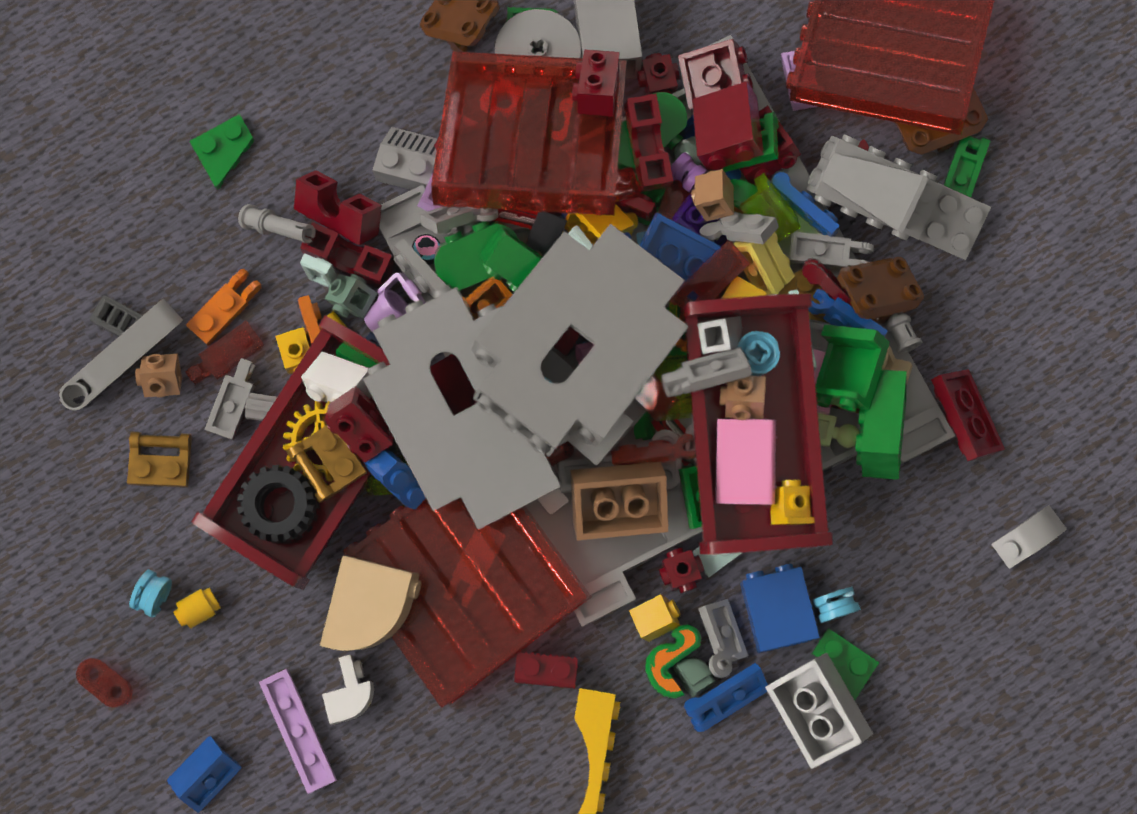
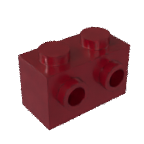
M584 49L583 60L577 61L576 79H579V83L573 84L572 101H577L578 114L613 116L619 80L620 52Z
M357 386L328 404L324 418L328 429L332 433L337 434L347 444L348 449L355 455H358L364 462H367L393 444L394 437L380 410Z

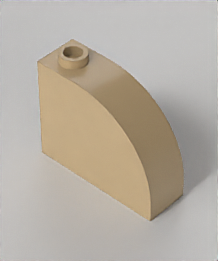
M342 556L320 646L335 650H360L374 647L389 639L403 625L410 612L413 598L416 599L419 595L421 581H418L419 573L352 556Z

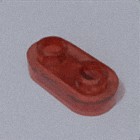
M89 658L79 664L76 671L77 681L106 706L119 708L125 706L132 697L131 684L104 661ZM96 668L99 671V675L96 679L92 680L90 678V671ZM116 687H120L122 690L119 698L113 696V690Z

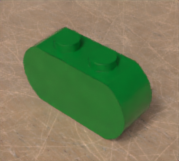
M656 92L653 94H657L662 120L660 129L663 148L665 150L669 147L672 150L684 139L681 134L687 125V112L683 103L676 96L666 92ZM625 119L611 133L607 144V151L610 160L618 169L628 173H636Z
M480 221L472 225L473 230L462 234L461 231L451 233L444 237L446 242L441 243L437 247L434 255V267L437 276L446 285H449L451 289L458 287L459 290L491 278L492 276L482 266L483 260L479 255L499 226H502L518 238V236L509 226L497 221L491 223L489 221Z

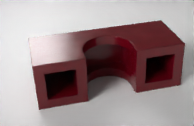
M657 94L627 98L624 104V111L640 193L668 188L673 183L669 155L668 152L664 151L660 127L662 120Z
M317 170L296 179L294 210L328 229L338 232L352 243L358 245L378 236L381 204L360 193L340 202L337 195L338 181Z
M314 222L311 223L315 228V237L305 236L311 238L312 241L310 243L302 242L300 249L303 254L324 259L332 264L334 270L348 276L355 274L363 278L367 284L380 288L390 278L396 265L392 255L366 244L364 248L356 246L344 240L338 232Z

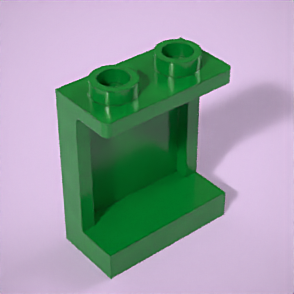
M824 324L821 336L829 344L815 384L817 406L829 408L831 404L838 405L840 408L848 411H856L857 408L869 410L890 342L878 330Z

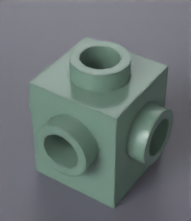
M338 274L337 278L330 284L325 300L334 305L332 308L334 312L345 318L348 315L364 318L378 293L366 285L367 282L363 278L355 274H351L350 277Z

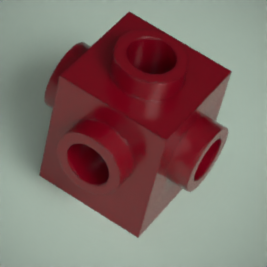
M655 53L642 60L641 70L637 71L640 88H645L646 95L656 92L670 94L677 92V80L680 79L678 65L677 63H672L670 54L662 55L661 53Z
M683 547L666 553L667 558L662 561L663 568L659 569L664 586L670 585L672 591L679 589L680 593L697 588L696 583L702 579L700 573L705 572L699 555L694 556L692 550L684 552ZM679 564L687 565L688 572L686 574L678 573L677 566Z

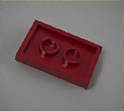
M969 369L941 374L931 379L934 385L935 396L944 407L946 420L949 426L953 428L959 441V449L966 456L967 461L994 455L1005 450Z

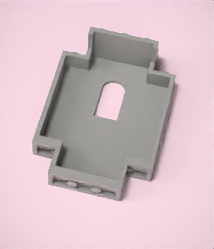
M612 224L608 226L590 250L564 231L475 340L471 348L475 358L484 366L494 368L473 397L477 401V405L484 412L495 414L503 421L504 427L510 432L521 434L528 440L529 446L538 453H545L550 456L571 428L576 431V436L581 441L597 447L689 327L664 308L685 280ZM571 326L593 343L594 346L565 382L559 384L551 383L541 373V362L567 328Z
M446 285L432 293L435 299L425 304L420 299L406 306L405 310L407 313L397 319L394 314H391L377 322L379 328L373 332L390 365L386 366L383 361L367 369L369 376L363 378L432 510L434 511L461 497L479 530L561 487V483L546 454L533 450L529 446L528 440L521 434H514L507 430L502 424L503 421L495 414L484 412L477 404L456 415L452 414L431 374V360L436 354L441 352L454 354L459 359L473 388L477 391L494 368L481 364L475 358L471 348L475 340L503 306L496 309L495 305L491 304L478 311L477 313L480 318L475 320L466 299L463 298L458 287L451 290L449 285ZM567 432L558 446L571 439L569 432Z

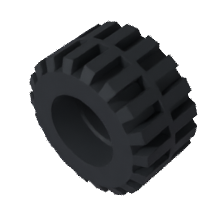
M272 465V468L262 467L260 468L261 472L258 474L253 472L249 476L251 478L249 483L244 482L241 486L244 492L243 495L238 494L237 499L241 502V506L237 508L238 514L243 517L241 519L243 525L248 527V531L253 535L275 544L292 543L294 539L299 540L303 538L302 534L306 531L310 532L313 528L310 525L313 520L317 521L319 515L316 514V510L320 509V502L317 501L315 496L317 492L308 478L291 467H282L280 465ZM280 487L288 488L293 493L295 500L292 513L281 522L268 520L264 513V502L267 495L274 489Z

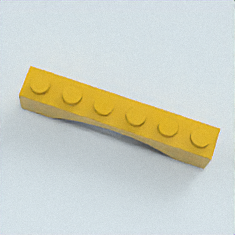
M579 688L574 719L582 732L588 751L589 782L584 802L578 814H596V812L603 813L605 794L600 793L601 781L608 782L611 763L605 762L607 750L613 751L615 732H610L612 719L618 720L620 702L615 701L616 694Z

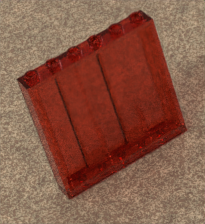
M810 0L806 15L810 19L808 24L802 25L800 41H803L802 47H796L793 65H796L795 71H789L786 82V89H790V101L962 135L995 0Z
M452 51L431 183L433 205L615 216L627 61L620 60L613 116L578 114L577 101H572L573 84L579 83V79H576L577 61H582L583 58Z
M461 497L434 511L428 500L425 499L416 509H411L404 505L398 507L389 515L391 517L389 521L383 525L379 523L366 532L367 538L360 543L357 541L353 542L342 551L344 553L343 556H352L419 573L418 581H421L419 595L416 599L413 598L406 620L391 637L441 708L450 706L516 656L519 651L524 650L592 598L526 506L478 530ZM342 557L337 560L340 564Z

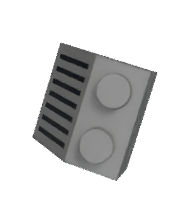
M391 127L380 144L372 169L376 181L409 190L420 185L426 188L440 158L434 147L437 138Z

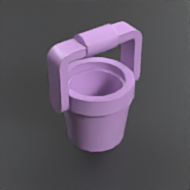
M404 273L393 274L377 290L379 294L378 299L364 317L367 327L372 332L379 328L377 322L383 318L394 314L397 319L407 313L405 307L408 306L407 302L396 292L389 290L398 280L412 300L416 302L421 299L423 304L426 303L421 296L420 290Z

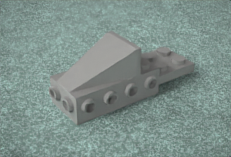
M844 134L842 139L834 136L830 137L829 141L822 148L821 159L817 168H814L808 180L807 190L816 194L814 200L829 207L832 202L842 206L841 212L854 218L857 217L858 213L868 217L866 223L881 230L883 225L889 226L893 229L891 234L907 241L909 236L959 258L967 259L991 209L990 206L935 182L938 176L921 169L919 174L911 171L912 164L895 158L894 162L884 159L886 153L872 146L869 147L868 151L859 148L860 141Z

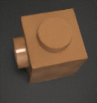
M723 169L695 176V189H692L691 192L692 200L705 221L734 215V187Z

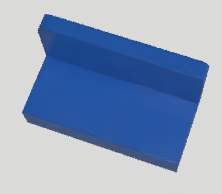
M209 736L167 779V782L181 801L199 813L242 767L221 749L215 739Z

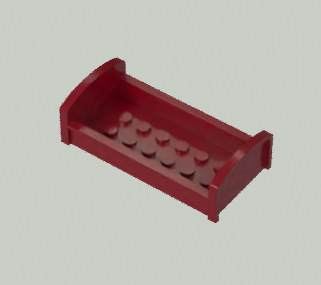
M780 294L688 302L680 309L681 321L689 326L686 329L688 361L723 352L702 353L697 323L741 316V338L752 331L769 333L778 342L780 357L777 365L771 371L760 375L761 377H766L763 420H776L775 486L781 487L784 480H801V486H810L811 517H814V523L771 525V504L716 503L717 419H734L725 417L726 405H720L721 386H727L728 382L691 392L703 542H699L701 555L833 545L832 532H828L809 322L808 309L812 307L811 294Z
M324 316L318 326L321 328V331L203 513L197 512L191 523L292 587L302 590L305 589L310 581L307 578L308 574L372 475L366 469L364 461L360 460L367 474L331 498L320 503V509L316 510V514L319 516L317 521L313 520L310 525L313 527L311 531L304 532L302 534L303 538L299 540L294 539L292 543L275 544L248 531L249 528L244 526L241 521L243 519L242 515L238 514L237 507L241 506V502L237 499L238 494L243 495L244 492L241 486L244 482L249 483L251 480L249 476L253 472L258 474L261 472L260 468L265 466L272 468V465L293 468L297 462L287 461L288 453L283 449V445L291 443V440L285 439L283 434L293 432V429L287 426V422L292 421L295 424L298 422V419L294 416L296 411L304 416L306 414L304 405L306 404L313 411L315 410V400L307 394V389L301 376L322 351L336 356V350L344 343L377 364L384 361L386 366L390 365L383 349L327 316ZM371 396V397H370V400H371V401L373 402V404L378 408V406L376 405V403H375L373 397ZM320 401L323 409H325L326 402ZM316 421L306 428L302 440L313 434ZM315 450L305 452L313 464L323 465ZM325 473L323 474V480L327 486L335 482L334 479L332 482H328ZM280 487L267 495L264 502V513L268 520L281 522L290 516L295 505L293 493L288 488Z

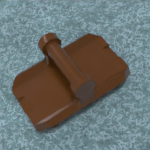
M434 0L428 11L423 15L419 25L426 36L445 40L455 52L465 56L469 50L467 46H475L486 32L487 24L492 17L496 16L500 5L498 0Z
M971 81L952 82L899 103L892 111L893 121L902 135L907 150L919 155L935 149L939 153L948 150L954 146L955 141L980 132L988 121V116Z
M902 257L887 258L840 269L838 275L842 288L846 289L852 300L850 303L856 314L862 319H871L879 325L885 323L895 313L916 309L925 297L908 263Z

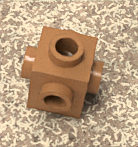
M178 354L142 356L140 368L136 369L135 376L137 386H142L144 397L180 395L182 372Z
M749 376L728 382L727 386H721L720 405H726L725 417L737 420H763L766 377Z

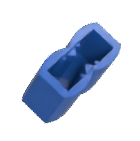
M388 448L367 462H364L366 469L408 508L416 509L426 499L412 470Z

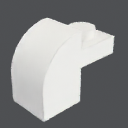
M352 655L339 658L346 688L322 694L329 724L332 725L359 717L368 709L373 699V682H360V678H364L361 661H355Z

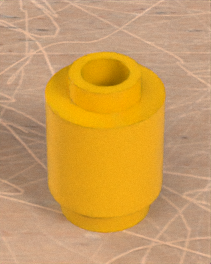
M207 588L204 591L199 589L176 602L178 609L173 612L182 627L187 624L192 629L216 615L215 611L219 610L221 606L211 589Z

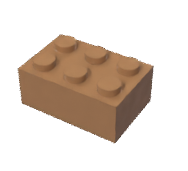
M661 462L570 470L573 525L577 540L669 532L667 481Z

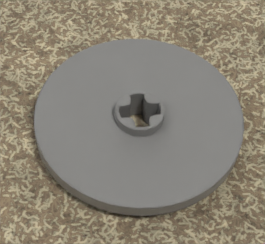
M533 9L513 16L503 25L496 39L495 56L500 71L511 83L526 90L544 91L563 84L573 75L576 70L577 61H580L581 44L576 29L566 18L553 11ZM543 46V53L538 51L536 54H533V47L539 48Z

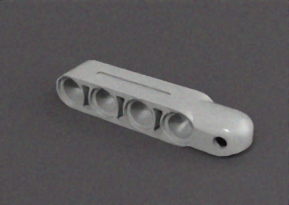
M164 298L160 300L62 386L59 393L62 404L70 410H80L179 325L183 319ZM82 395L85 396L82 403L76 404L73 402L74 398Z

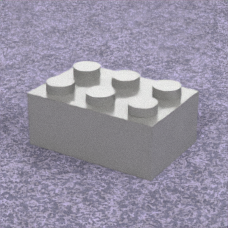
M827 652L765 687L811 769L853 748L873 735L871 728Z

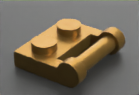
M327 425L287 450L290 458L297 461L316 490L315 496L320 503L331 498L367 474L357 456L348 449L347 444L337 434L332 433L328 429ZM314 448L335 482L327 486L305 452Z
M131 432L129 437L130 453L127 484L188 487L192 445L191 434L157 436L142 435L141 432ZM141 447L180 448L179 456L141 455Z

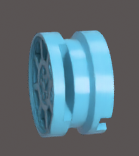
M752 331L743 336L736 347L742 348L751 366L752 376H760L771 371L779 361L780 351L777 345L778 342L767 332Z
M150 569L146 570L132 592L129 603L130 608L136 611L142 609L145 615L155 617L161 611L160 605L166 601L170 593L172 580L165 576L160 578L156 572Z
M853 587L841 589L812 600L814 607L819 609L820 614L818 618L820 623L861 610L859 603L854 601L853 595L855 592ZM838 597V600L831 602V599Z

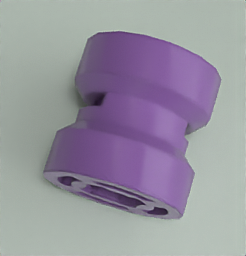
M686 152L682 153L671 166L673 180H679L682 183V187L689 193L692 192V189H695V176L708 173L705 167L696 165L693 162V158Z

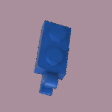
M817 289L813 295L820 304L812 301V307L808 309L809 312L815 315L825 314L823 319L829 322L830 325L878 330L883 336L888 332V330L873 320L860 318L853 307L839 297L834 301L821 289Z

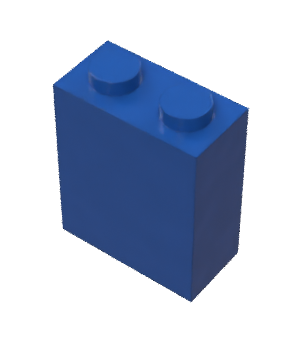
M792 564L775 567L776 573L764 575L763 570L746 574L747 580H742L740 583L758 653L820 638L801 567L793 568Z

